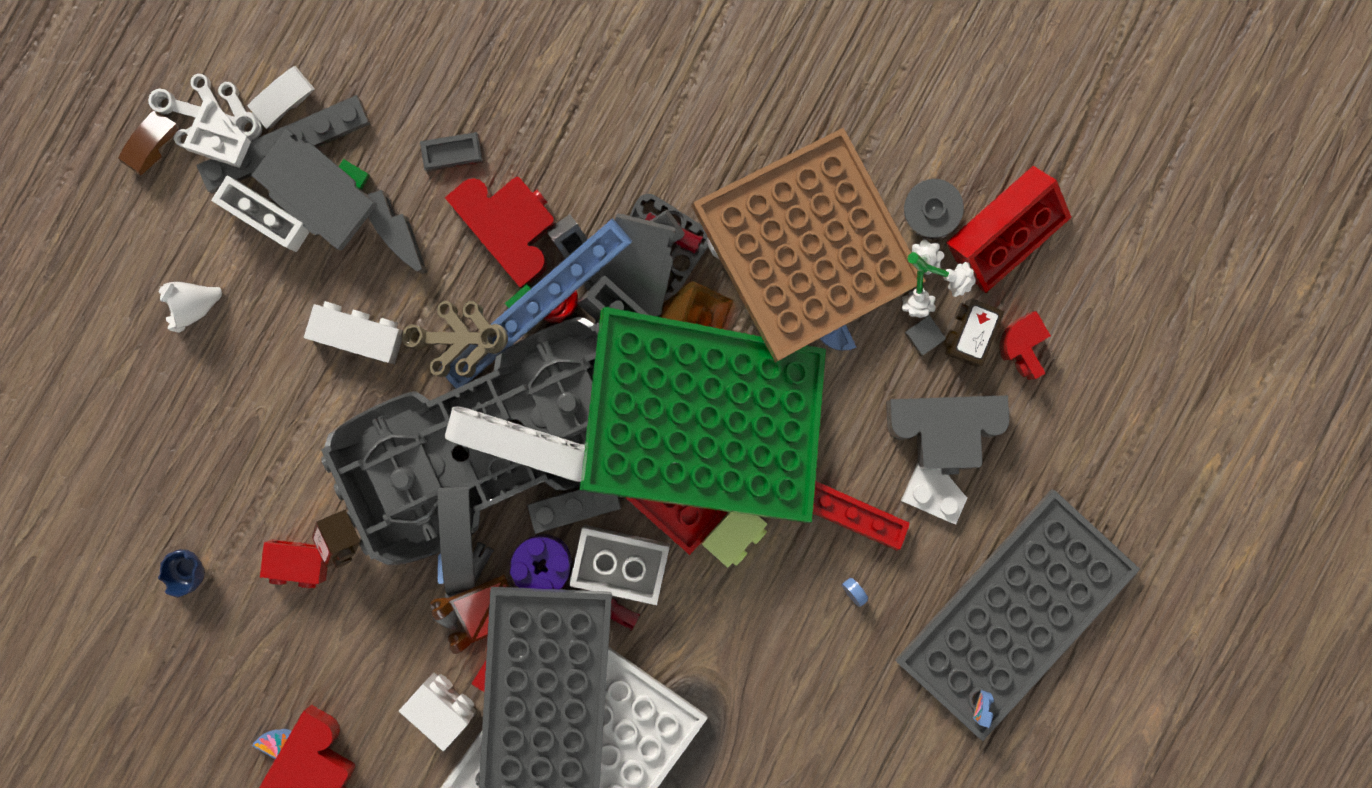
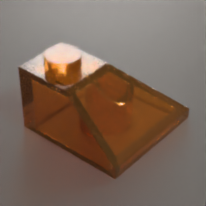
M691 281L663 303L661 314L657 317L723 329L734 300Z

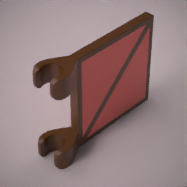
M505 575L452 597L437 598L431 601V613L435 620H441L455 610L465 632H454L448 636L449 648L453 654H458L471 643L488 637L491 587H510Z

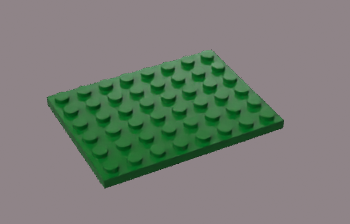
M603 307L600 313L580 491L803 523L812 522L826 349L806 345L775 362L761 336Z

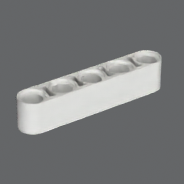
M452 408L445 433L447 440L581 482L585 445L468 408Z

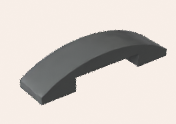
M469 487L438 488L439 534L446 593L464 592L476 587L471 538Z

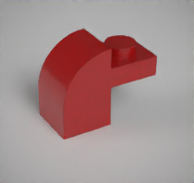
M1037 311L1027 313L1008 325L1000 339V353L1003 361L1016 358L1015 367L1022 377H1027L1028 380L1037 379L1045 374L1043 367L1031 348L1051 336Z

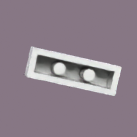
M226 176L211 200L279 244L295 252L298 251L310 232L303 226L304 223L291 216L287 211L229 176Z
M326 301L323 307L313 305L304 335L305 339L395 364L404 331L397 329V322L381 318L379 323L369 320L370 314L352 310V314L349 315L341 312L342 306Z

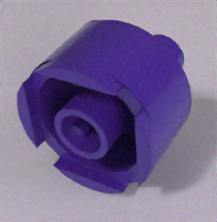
M541 534L528 538L516 549L512 556L510 574L519 588H562L572 571V557L569 548L561 539L550 534ZM542 559H545L547 561L545 566L549 570H538V564L535 560L540 562Z

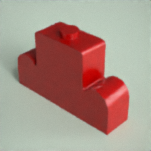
M514 177L491 196L489 188L481 180L471 178L462 182L444 197L521 289L526 284L528 286L546 271L547 259L545 255L532 245L547 234L546 230L555 225L556 221L544 207L548 202L537 189L532 193L520 177Z
M313 705L306 708L259 788H347L345 784L355 769V763L328 748L340 732L337 720Z

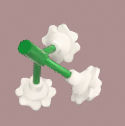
M924 239L920 245L914 244L912 246V253L908 255L907 259L917 269V286L914 291L909 292V296L902 297L904 303L902 310L909 312L910 316L920 318L929 315V312L936 310L934 305L935 297L929 296V293L923 289L924 273L926 275L935 273L943 276L944 280L950 282L948 289L952 291V296L954 297L969 292L975 284V277L968 262L958 264L955 270L940 269L944 253L939 251L940 245L938 243H930Z

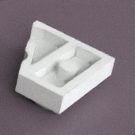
M917 463L901 501L956 525L967 497L949 475H942L941 469L921 470Z

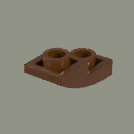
M153 111L131 135L118 159L141 176L162 157L158 149L179 130L176 123L161 113Z

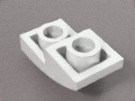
M293 66L266 87L247 106L266 129L272 128L290 109L297 108L315 89L299 69Z

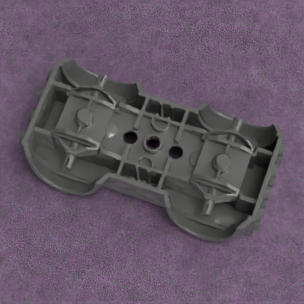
M577 317L554 324L516 342L499 353L495 359L494 372L433 400L427 399L416 391L399 395L354 416L330 432L327 436L325 448L321 449L324 455L321 457L322 464L328 473H332L336 481L334 490L338 498L346 503L349 510L347 514L353 527L357 528L361 536L359 545L366 556L369 555L371 560L376 559L386 565L411 563L440 553L438 488L469 487L472 536L479 528L480 510L545 481V483L556 490L580 487L581 482L467 447L470 453L469 458L464 462H458L453 458L452 451L459 444L447 440L445 433L452 408L464 407L509 422L516 419L521 421L525 427L585 445L599 323L594 324L583 317Z

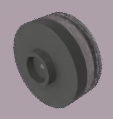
M941 179L922 181L915 185L906 197L903 207L905 223L911 232L920 238L927 240L944 238L955 230L962 219L964 211L963 199L959 191L947 181Z

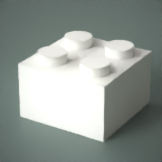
M433 672L399 712L444 751L468 725L477 710L473 708L474 703L469 697L464 694L459 695L451 688L453 685L449 679L442 674L437 675Z

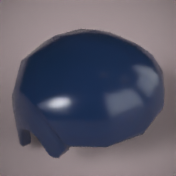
M179 549L167 554L160 563L158 579L166 585L165 593L167 595L179 598L197 589L203 582L205 570L201 560L194 552Z

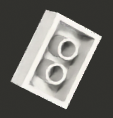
M584 525L581 531L570 586L590 591L611 592L612 596L657 605L670 543Z

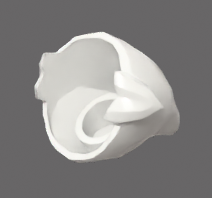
M184 282L163 284L159 289V293L161 294L160 301L167 302L171 312V316L166 317V321L169 323L168 329L179 333L185 329V326L191 325L204 317L221 298L222 289L220 287H204Z

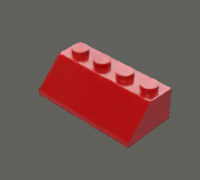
M1032 166L961 230L954 234L946 244L958 264H963L964 262L970 264V268L974 273L975 283L984 293H987L1070 220L1072 216L1057 180Z

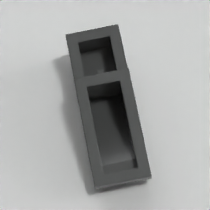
M383 190L368 194L378 204L368 216L377 233L402 261L421 274L427 273L409 218L404 214L395 216L389 196Z

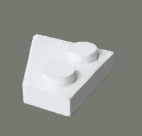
M205 96L183 147L189 152L240 168L251 141L211 98Z

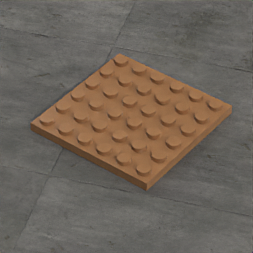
M844 127L693 202L691 205L775 362L917 286V269L907 259L911 252Z

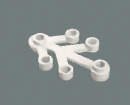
M195 74L190 81L192 88L199 93L202 100L207 96L221 109L210 89V79L203 74ZM200 79H204V80H205L204 86L201 87V88H198V87H197V82H198ZM223 82L218 89L219 95L228 101L234 116H227L250 141L257 139L262 133V123L254 113L246 112L238 98V88L231 82ZM228 87H232V94L225 96V90ZM165 89L152 91L148 99L150 107L161 114H169L173 111L196 118L200 106L175 100L173 94ZM168 99V105L165 108H162V100ZM252 123V130L245 132V125ZM191 127L186 130L180 129L176 132L174 141L178 146L184 148V144L181 143V137L185 134L188 135Z

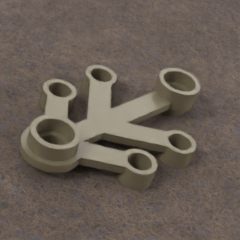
M443 301L438 305L437 313L448 322L455 332H427L424 328L412 324L407 326L402 333L404 345L415 350L422 349L427 344L452 345L439 358H435L430 364L431 373L439 377H445L449 374L450 364L470 345H478L466 359H460L455 366L458 375L465 378L472 377L476 372V364L488 353L497 354L501 352L508 342V334L505 328L498 324L491 325L484 317L483 308L480 304L468 301L462 310L463 315L473 320L480 332H470L457 315L458 309L456 305L449 301ZM450 307V311L445 315L446 308ZM475 307V312L471 315L470 311ZM497 335V339L493 343V338ZM442 363L443 367L438 372V366ZM468 364V370L463 372L464 366Z

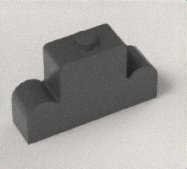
M1008 395L890 399L886 402L887 428L890 435L897 440H906L917 435L919 468L921 470L941 469L942 475L959 474V469L980 467L982 465L981 436L993 437L1000 435L1009 426Z

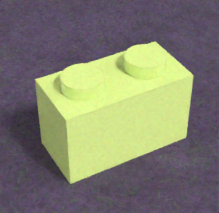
M728 512L701 543L727 568L732 563L737 566L747 555L745 551L747 546L751 542L757 544L767 531L764 528L767 523L760 516Z

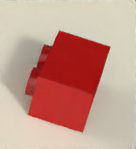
M275 539L264 542L260 578H268L269 583L285 585L287 581L298 582V587L316 588V584L326 581L327 568L315 544Z

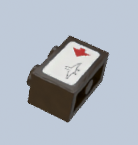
M973 298L966 300L965 304L960 303L954 319L958 320L954 331L949 330L943 344L947 347L944 354L975 367L983 366L1005 311Z
M346 510L316 521L312 533V539L326 568L332 565L339 568L350 563L361 542Z

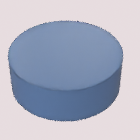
M849 578L842 583L843 589L858 607H861L868 601V596L853 578Z

